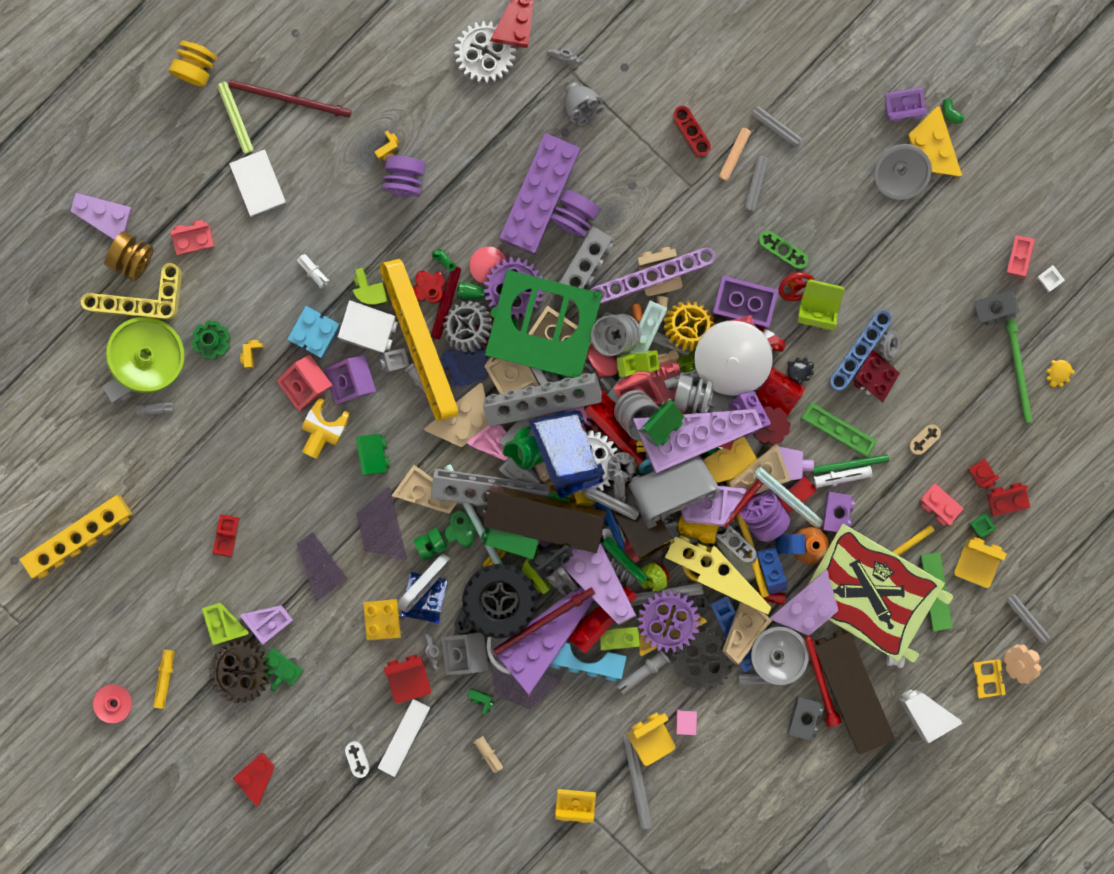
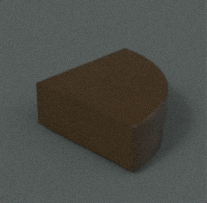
M670 547L667 548L663 555V566L668 572L678 565L665 558Z

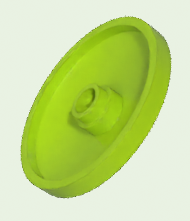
M137 317L125 321L114 330L107 344L106 362L112 376L122 386L135 392L152 393L168 387L176 380L184 363V347L176 331L165 322L151 317Z

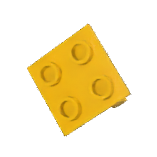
M397 599L363 602L367 640L401 638L400 633L402 631H400L399 624L401 620H399L400 614L398 613Z

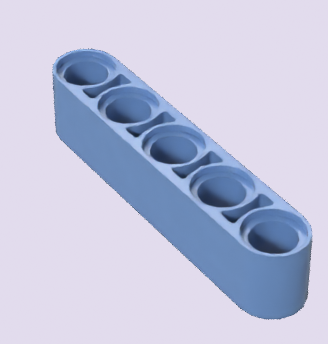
M881 310L873 315L836 368L828 382L829 387L833 391H841L849 384L892 321L891 314L888 311ZM878 315H883L886 318L884 325L879 324L877 321ZM870 330L875 333L874 340L867 338V331ZM857 346L864 348L863 356L856 354L855 349ZM845 362L853 364V371L849 372L845 369ZM835 377L842 379L843 385L841 387L834 385Z

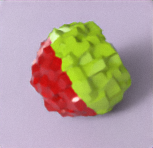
M652 562L645 565L642 571L648 578L640 585L644 589L654 587L652 592H662L668 585L669 572L660 563Z

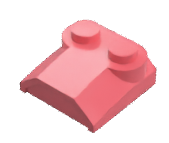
M637 372L621 379L614 387L618 398L629 391L639 390L646 393L657 405L663 403L658 387L655 385L649 372Z

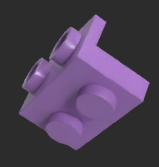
M922 87L884 93L886 116L894 122L902 121L906 117L921 118L924 114H928L925 108L924 89Z
M754 391L741 394L728 404L731 411L756 409L763 426L762 428L771 424ZM757 429L743 436L745 438L751 437L760 429Z

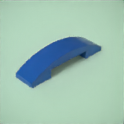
M726 595L711 603L710 606L727 639L736 612ZM752 647L739 663L744 673L753 668L751 662Z

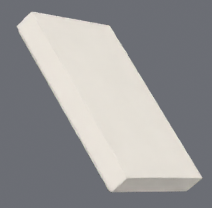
M265 149L229 163L250 217L286 203Z

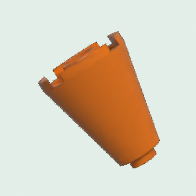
M814 526L801 528L795 534H805V554H794V556L804 564L812 565L821 562L830 547L827 535L824 531ZM813 542L816 544L815 549L812 547Z

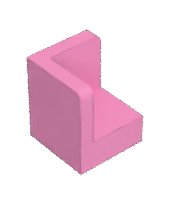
M676 710V734L696 735L697 712Z

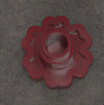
M767 406L763 409L771 424L758 430L754 434V438L759 440L761 444L768 442L773 446L781 443L784 440L783 436L789 434L791 424L786 420L787 414L781 408L773 410L772 407Z

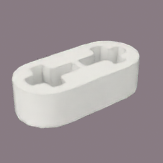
M352 741L346 746L345 753L353 775L362 778L369 772V763L361 743ZM351 745H354L355 748L359 747L357 752L358 758H355L354 753L349 752L352 748ZM358 760L360 761L361 766L365 765L366 769L363 770V774H361L360 771L356 772L355 770L358 767Z

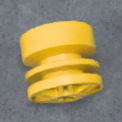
M181 40L179 47L183 50L177 49L176 54L182 60L172 59L168 72L193 85L206 87L210 75L203 69H213L214 65L211 62H216L218 57L202 45Z

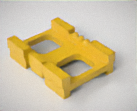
M1001 659L973 662L976 683L978 684L976 686L977 697L1006 695L1004 683H1001L1003 681L1002 676H1000L1002 675L1000 672L1002 671ZM992 663L993 674L982 675L981 665ZM994 682L996 693L985 694L983 685Z

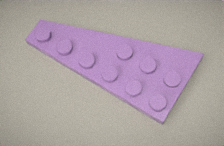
M756 409L685 414V418L682 420L684 424L676 432L673 430L668 435L670 439L663 446L660 444L655 447L638 431L650 417L632 419L655 473L763 427Z
M538 540V543L543 548L547 547L551 543ZM601 542L597 553L569 547L573 557L561 566L585 591L592 587L595 594L591 597L619 625L636 617Z

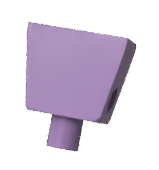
M779 447L791 480L802 479L803 471L813 472L814 460H803L802 451Z

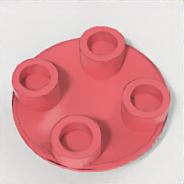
M482 247L470 259V272L478 282L483 284V282H488L489 280L485 275L492 274L489 268L496 269L495 262L502 265L501 259H505L506 262L507 259L495 247Z
M592 343L588 348L586 359L596 369L597 374L600 377H605L606 375H615L618 372V356L601 354Z

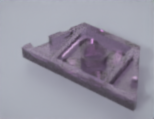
M388 487L356 513L365 551L405 560L407 555L391 489Z
M492 664L494 695L528 709L536 705L561 681L557 677L544 673L531 695L528 696L512 675L503 673Z

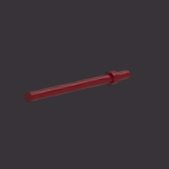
M590 587L578 595L577 593L572 596L571 600L495 647L493 649L496 656L573 607H579L583 604L584 600L594 595L595 591Z

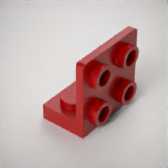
M773 368L756 395L763 408L767 406L772 407L773 410L781 408L788 417L801 398L805 387L798 385L797 382Z

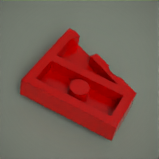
M262 752L233 777V780L256 807L261 802L275 766Z

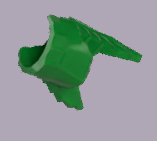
M530 426L518 430L515 438L505 444L503 455L511 458L521 469L530 470L552 459L559 451H563L562 447L540 449L536 438L529 435Z

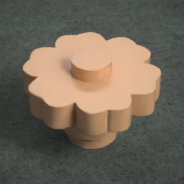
M1017 644L1005 652L1003 660L1007 664L1006 671L1011 678H1017L1019 683L1028 684L1039 677L1041 666L1039 665L1040 657L1036 651L1028 650L1025 645Z

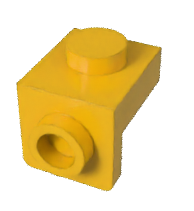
M388 130L385 132V135L390 142L375 151L379 161H386V156L394 155L393 153L399 150L397 146L400 143L394 133L390 134Z
M249 340L248 344H243L240 362L244 364L246 369L254 368L253 349H264V344L259 343V340Z

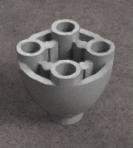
M577 82L567 86L565 90L567 93L565 108L571 122L582 126L590 118L603 112V101L595 91L586 86H581Z

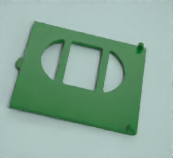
M507 270L498 307H494L490 313L494 318L485 356L571 378L580 377L583 372L591 340V331L596 321L602 294L598 291L593 292ZM531 289L522 330L518 331L512 322L511 307L520 293ZM538 290L564 297L553 340L527 334ZM572 299L579 310V325L571 337L560 342L559 337L568 302Z

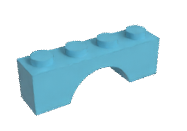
M566 642L549 667L560 669L561 666L568 667V671L579 673L580 670L587 671L588 676L598 677V674L605 675L607 680L617 682V678L622 679L627 656L607 651L600 660L587 663L577 659L571 651L570 643Z

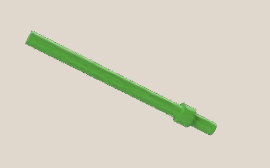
M1014 318L1007 320L1006 331L1010 337L1024 421L1028 423L1033 421L1017 337L1018 326L1015 324Z

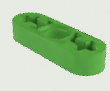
M764 231L759 236L758 242L762 248L792 268L801 270L808 264V257L804 252L772 231ZM763 236H771L770 240L773 243H775L776 240L779 241V243L775 246L774 250L771 249L773 247V244L769 242L767 244L763 243ZM781 245L788 247L789 252L785 256L778 253V247ZM792 250L796 252L793 255L796 258L803 257L802 262L804 264L796 265L794 258H791L790 261L787 259L791 255Z

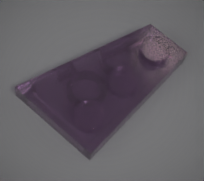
M313 532L297 543L315 601L317 602L345 581L347 577Z

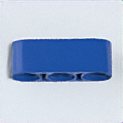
M782 534L775 539L777 554H805V534Z

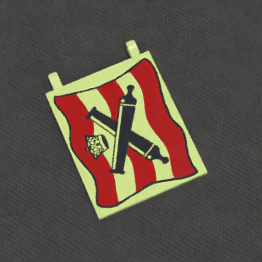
M845 524L841 525L809 582L811 583L822 572L827 570L838 606V612L828 620L897 661H900L902 656L911 662L917 660L919 653L909 649L908 646L937 597L946 604H949L953 599L952 594L942 590L945 585L944 582Z

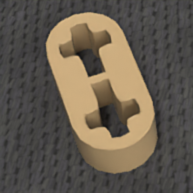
M933 424L924 427L909 442V451L914 455L923 454L939 439L941 435L939 427ZM928 429H935V438H925L929 434ZM923 440L924 443L920 446L922 450L915 451L913 443H919Z

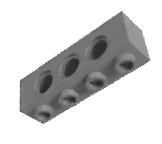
M592 226L560 283L570 285L572 279H578L581 282L578 288L584 289L585 286L589 287L594 279V276H592L594 270H599L604 262L601 258L604 253L608 254L614 245L611 243L612 237ZM592 246H597L600 249V253L592 255L589 249ZM581 263H588L590 270L587 272L581 271L579 268ZM554 294V295L560 297L561 299L564 298V297L561 296V295ZM570 299L568 303L574 306V301Z

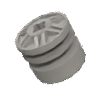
M626 314L603 316L596 321L591 331V339L595 349L606 356L626 354L633 351L638 346L641 338V331L637 321L632 316Z
M680 374L674 403L681 413L685 414L687 409H691V414H695L696 411L708 413L713 396V382L708 381L706 389L701 388L703 379H700L697 387H694L693 377Z
M633 390L622 395L616 402L614 417L630 437L641 441L632 419L651 417L659 407L643 391Z

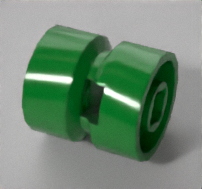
M437 527L428 531L427 536L421 535L413 539L423 561L434 557L435 552L440 554L448 549ZM430 542L432 547L427 548L426 544Z

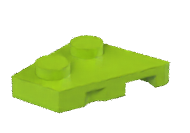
M221 603L202 608L213 645L249 634Z

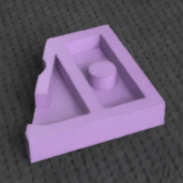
M282 605L240 615L262 645L294 621Z

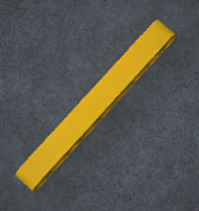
M401 259L383 262L380 264V273L433 415L438 422L456 417L458 415L456 402L405 266Z

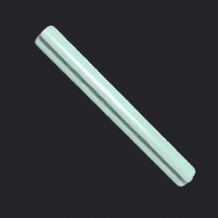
M758 468L755 471L754 475L815 528H820L823 524L821 518L764 469Z

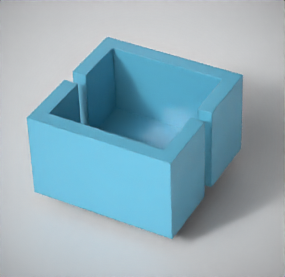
M305 306L288 340L324 360L341 329V325Z

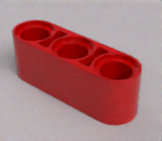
M686 106L677 107L673 114V121L692 153L697 158H705L711 149L709 140L689 108ZM683 112L687 118L680 120L677 118V113ZM689 128H693L697 134L689 136L686 131ZM699 144H703L707 150L699 152L696 147Z

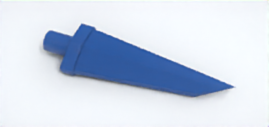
M597 502L595 504L597 509L607 511L605 523L619 547L624 551V540L611 508Z

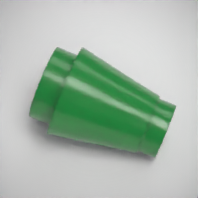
M466 281L464 283L459 282L457 297L461 298V300H484L485 293L482 290L485 288Z

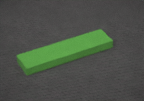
M812 402L809 403L801 417V420L865 457L869 456L877 440Z
M940 552L920 555L922 570L945 583ZM946 585L943 586L942 590L946 591ZM937 597L929 610L932 631L952 629L949 604L944 603Z

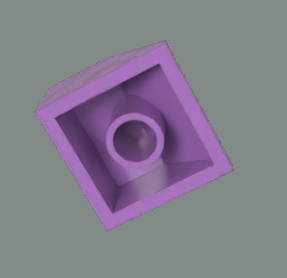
M365 355L348 358L325 368L326 376L332 384L330 388L336 405L376 392Z

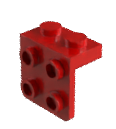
M417 654L405 657L406 661L400 663L398 659L387 662V666L383 668L385 675L388 677L395 703H401L431 693L422 656L417 658Z

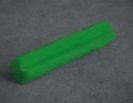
M610 537L603 541L602 545L640 584L647 580L648 576Z

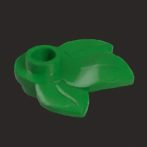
M456 511L450 516V524L445 529L446 541L451 543L457 540L463 547L469 548L473 542V534H478L466 513ZM458 517H461L463 520L461 524L456 522Z

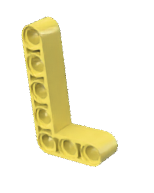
M167 263L163 266L158 300L87 293L81 298V305L84 309L94 313L172 320L178 313L182 271L172 263ZM171 268H175V276L169 278L168 271ZM173 287L174 293L167 297L165 294L166 289ZM94 298L95 305L89 308L87 305L88 300ZM113 300L115 305L112 309L108 310L106 304L108 301ZM132 302L134 307L131 311L127 312L125 306L127 303ZM152 304V311L146 314L144 311L145 306ZM171 306V313L165 316L163 314L164 308Z

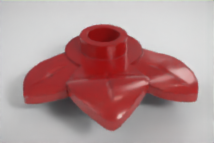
M418 271L416 274L417 285L412 287L417 301L426 300L429 303H438L443 297L442 287L445 284L443 274L440 271L433 275L426 271ZM432 291H436L434 296H430Z

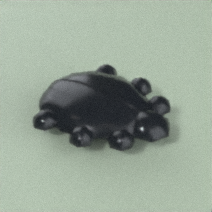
M797 357L795 361H788L787 363L788 376L797 382L798 385H801L804 380L809 381V375H814L812 370L814 364L808 362L807 358H803V361H800V358Z

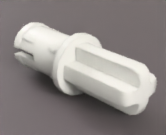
M306 254L301 255L297 259V262L307 272V276L311 277L320 289L324 288L323 284L326 286L329 283V279L319 270L320 267L316 266Z

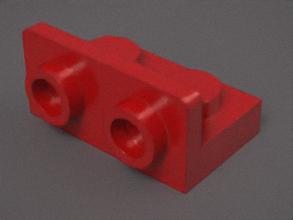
M1020 482L1011 484L1010 489L1003 490V487L991 489L992 493L986 494L991 515L997 516L1031 508L1026 491L1028 486H1022Z

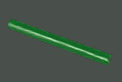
M882 455L814 466L813 474L889 462V456Z

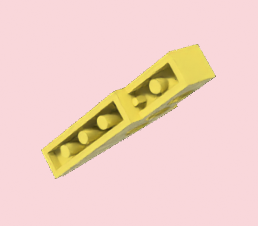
M682 535L679 538L674 537V543L671 544L665 556L666 559L700 574L697 582L767 615L769 614L771 606L715 546H713L709 553L707 552L708 547L699 543L697 546L690 544L691 540ZM687 548L694 551V556L691 559H686L683 556V552ZM703 557L711 558V566L703 567L701 565ZM721 565L729 567L728 575L722 576L719 574L718 569Z

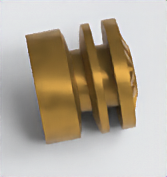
M122 231L111 244L104 264L116 272L123 268L122 275L125 277L129 276V279L135 282L147 269L154 247L149 244L145 245V242L142 240L136 244L135 236Z

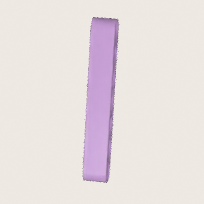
M702 248L601 284L590 291L602 293L603 298L600 301V305L709 267L715 259V253L710 248ZM708 253L711 260L709 262L702 261L701 254ZM686 259L691 260L693 267L687 269L683 266L682 262ZM672 266L675 269V273L667 275L664 268ZM649 272H653L656 274L657 279L651 282L646 278V275ZM636 279L639 282V286L631 288L628 281ZM618 285L621 288V292L616 295L611 293V286Z

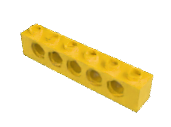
M116 495L19 560L32 579L39 578L40 580L49 574L48 570L55 567L57 569L65 564L64 560L68 557L74 558L82 552L80 549L86 545L90 547L97 543V538L101 535L105 537L114 531L113 527L116 525L122 526L130 520L129 517L133 514L121 495ZM108 512H112L114 515L112 522L106 520ZM93 522L98 526L95 533L90 531V525ZM76 533H79L82 538L78 544L73 539ZM60 544L65 546L63 554H59L57 550ZM45 554L49 557L47 565H44L41 561L42 556Z

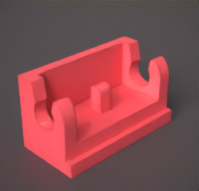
M1015 236L1007 269L1009 276L1015 275L1019 276L1020 279L1026 280L1035 239Z

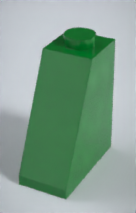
M484 528L481 535L482 544L529 559L534 558L539 542L529 537L492 528Z

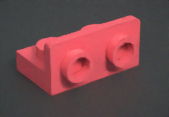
M203 220L193 222L192 226L188 227L179 225L174 227V230L169 231L173 238L177 256L215 247L210 225Z
M935 483L919 500L922 503L921 507L927 513L932 512L936 515L935 520L942 526L945 524L951 526L954 519L964 509Z

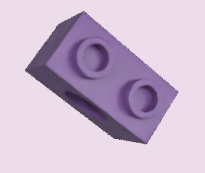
M827 492L821 530L837 533L842 524L851 528L852 520L849 519V514L854 509L852 495ZM836 508H841L843 511V516L840 519L834 516Z

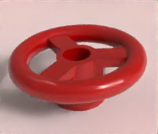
M792 273L782 280L778 287V293L786 301L802 300L803 293L796 295L797 292L806 287L807 281L803 282L802 278L807 280L815 279L808 273ZM787 284L791 290L788 295L784 292V288Z

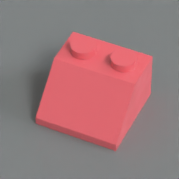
M311 355L295 362L277 380L298 411H301L319 398L332 386Z

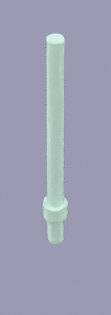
M451 464L444 467L445 470L454 471ZM463 503L481 538L484 527L471 503ZM484 545L493 563L503 564L495 548Z

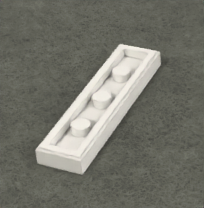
M415 699L412 700L378 769L394 777L396 776L430 709L429 706Z

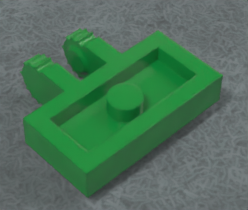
M274 647L265 657L269 658V661L265 663L266 666H271L267 673L271 675L274 673L279 677L271 685L270 690L273 692L282 680L293 686L304 671Z

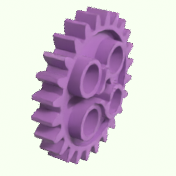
M509 257L508 263L505 259H501L502 265L495 262L496 269L489 268L492 274L485 275L489 280L488 282H483L487 289L482 290V292L488 293L484 300L491 301L488 307H498L500 295L496 292V287L498 284L503 285L507 270L513 269L515 272L537 277L536 274L539 272V269L533 271L534 264L527 266L526 259L520 263V257H517L515 262L512 257ZM531 289L529 292L523 291L517 296L519 304L517 307H511V317L513 314L514 318L518 319L519 313L522 317H525ZM538 290L535 302H542V299L538 296L539 294H544L545 292ZM534 303L533 308H538V305Z
M670 589L669 594L662 590L661 596L655 592V599L650 596L648 597L649 604L643 602V606L646 609H639L643 616H639L638 620L643 623H640L638 628H644L640 635H647L645 642L651 640V648L657 644L658 651L665 647L666 653L669 648L676 652L677 646L683 650V643L688 646L690 645L689 638L695 640V636L692 633H699L695 626H699L700 622L695 619L699 618L700 614L694 613L698 607H691L693 600L687 602V595L681 598L680 591L673 595L672 589ZM665 604L669 609L666 613H661L657 609L658 606ZM676 605V608L672 615V621L674 623H669L666 636L662 637V633L666 626V621L664 619L669 618L672 606ZM677 612H686V618L678 619L676 617ZM658 622L662 625V628L659 631H654L651 625ZM672 629H677L680 631V635L672 637L669 632Z

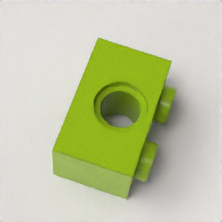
M638 627L607 629L600 637L601 650L639 647Z

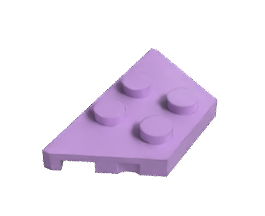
M718 486L720 489L719 498L709 501L705 497L704 502L701 503L699 501L681 509L684 521L724 526L744 497L746 489Z
M828 571L822 572L775 612L770 619L808 636L838 612Z

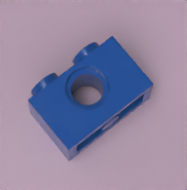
M773 547L757 552L769 595L787 590V580L776 548Z

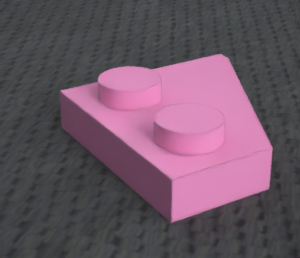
M488 425L467 442L468 445L503 461L509 458L503 455L504 446L499 442L507 433L501 425L491 427Z

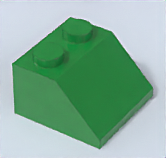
M669 400L664 402L638 431L655 447L660 444L663 446L670 439L668 435L673 430L676 432L684 424L682 420L685 416L675 403Z
M381 434L357 436L356 442L362 475L370 476L388 473L387 468H391L389 456L385 457L384 449H387L386 438H382Z

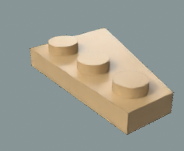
M778 445L773 446L731 480L729 484L734 488L746 489L747 492L758 479L754 475L758 468L764 469L780 484L790 481L791 479ZM763 484L756 494L770 488Z
M415 465L412 466L392 494L394 497L448 514L457 505L455 501H439L431 498L433 478Z
M740 602L722 652L734 664H739L753 646L756 638L772 620L765 613Z

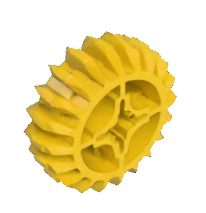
M688 300L685 305L680 302L678 307L674 305L672 311H668V317H665L664 320L666 323L664 330H667L666 337H671L669 342H676L675 348H678L680 345L683 346L682 351H685L688 347L689 351L693 352L694 347L696 348L701 336L698 337L697 329L703 325L705 333L709 328L716 325L714 322H711L714 317L708 316L710 310H703L704 304L698 307L697 302L691 305ZM681 316L682 323L676 327L675 319Z

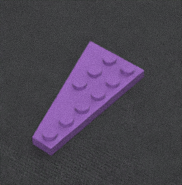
M579 585L576 591H571L530 622L527 627L570 601L572 596L577 593L579 595L585 590ZM592 597L584 600L583 604L579 607H573L496 656L528 696L531 695L537 683L542 679L543 674L566 644L569 636L577 628L582 617L585 616L595 600Z

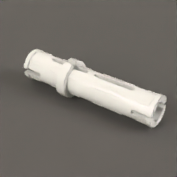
M870 466L836 473L831 471L830 474L814 476L813 482L816 489L830 485L835 487L840 483L872 478V470ZM860 473L859 475L845 477L847 475Z

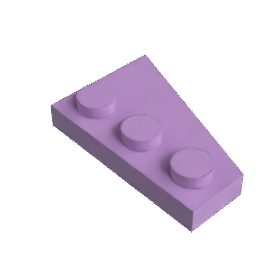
M75 193L71 212L114 240L120 232H126L132 211L131 207Z

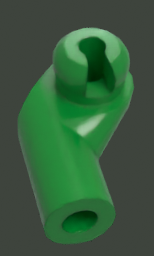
M944 99L943 111L945 119L953 124H961L964 121V115L953 109L952 99Z
M438 249L432 252L433 260H438L449 271L455 269L456 264L450 260L444 250Z

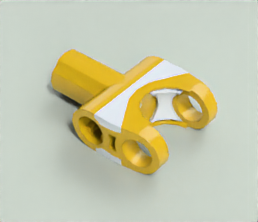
M319 398L311 408L301 428L310 433L302 452L315 459H318L326 442L334 446L338 444L350 416V412L345 410L336 421L326 422L322 417V407L325 402L322 398Z

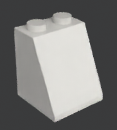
M349 300L338 338L343 342L383 354L391 349L393 340L390 338L392 332L395 333L397 330V318L391 314Z
M907 690L902 694L903 697L899 699L921 739L927 743L932 742L962 724L960 719L920 691Z

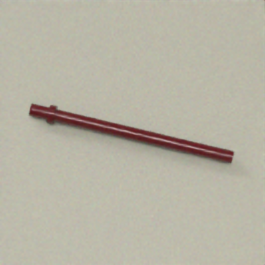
M234 80L229 81L228 87L333 113L337 117L339 115L351 117L352 110L341 108L340 105L332 106Z

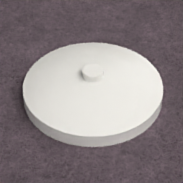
M726 321L714 325L701 336L695 350V367L699 377L703 379L706 385L708 381L713 382L712 390L725 395H741L754 391L767 379L772 367V349L768 339L756 327L741 321Z

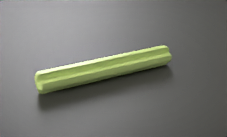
M227 82L219 83L217 87L241 148L245 154L253 151V147Z

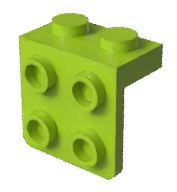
M808 280L799 306L797 322L835 331L837 315L845 291L844 287Z

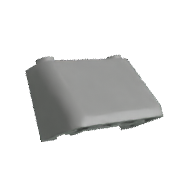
M700 455L657 473L653 471L642 477L640 475L635 476L628 485V489L647 529L656 526V521L660 520V517L664 520L667 515L696 502H704L705 497L709 501L719 498L720 491Z

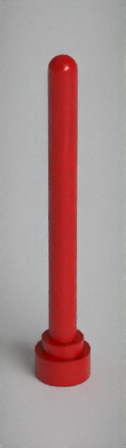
M806 637V647L827 712L825 718L827 727L837 726L842 723L840 715L834 711L811 637Z

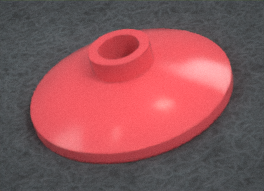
M116 684L106 685L96 693L93 700V708L98 718L102 721L118 723L129 715L132 709V698L124 687ZM112 700L117 701L116 707L111 705Z

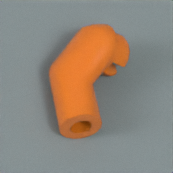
M634 304L631 306L634 319L639 324L643 317L641 304Z

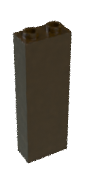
M613 442L611 448H617V451L614 452V455L616 453L623 452L616 445V443ZM602 450L595 451V456L598 459L601 458ZM586 460L585 464H592V460ZM620 463V466H621V469H620V470H622L623 472L626 473V470H625V466H626V465H623V464ZM598 467L593 472L596 478L601 475V470ZM608 480L610 486L607 487L603 484V491L601 492L615 498L614 481ZM628 481L625 483V504L638 510L628 489V485L631 483ZM611 509L640 561L674 543L661 517L660 520L656 521V526L647 529L640 512L637 519L633 520Z
M493 484L491 490H487L485 495V501L488 502L487 508L483 509L481 519H484L483 527L563 546L567 545L568 547L593 553L598 552L607 511Z
M840 630L833 633L834 637L830 639L823 637L816 640L814 648L822 672L856 752L860 755L895 740V737L850 632Z

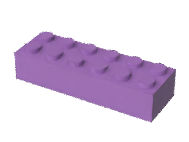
M547 133L544 134L501 233V242L531 255H536L550 223V217L555 211L579 156V147Z

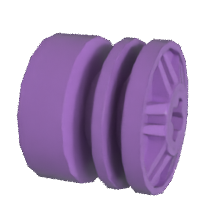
M386 156L385 170L392 173V175L383 176V180L389 183H383L381 189L402 197L421 196V189L416 187H422L423 183L415 179V177L424 176L426 162L405 156Z
M565 190L560 202L566 208L556 207L555 211L559 215L552 214L550 219L567 233L585 238L587 232L582 228L588 230L591 228L585 219L594 221L601 209L584 196L571 190Z
M770 490L755 494L739 513L755 538L760 541L776 539L787 530L790 524L788 513L774 492Z

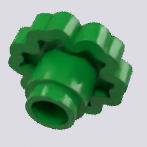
M209 320L205 323V326L199 324L193 331L195 339L192 340L191 344L194 347V351L201 353L205 359L215 360L218 355L224 356L226 351L230 349V345L227 343L231 339L229 331L226 327H221V324L217 321Z

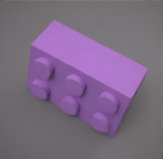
M722 276L712 316L734 320L752 315L755 327L760 326L768 329L779 290Z

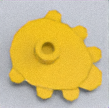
M1052 360V366L1046 370L1049 373L1046 380L1050 381L1049 385L1051 387H1056L1057 385L1063 387V382H1070L1069 377L1075 371L1067 361Z

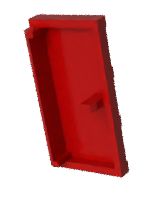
M601 403L588 405L584 411L609 436L606 442L613 440L623 452L629 453L634 457L638 467L645 460L646 452L637 453L636 447L644 446L636 445V440L628 435L608 408H605Z

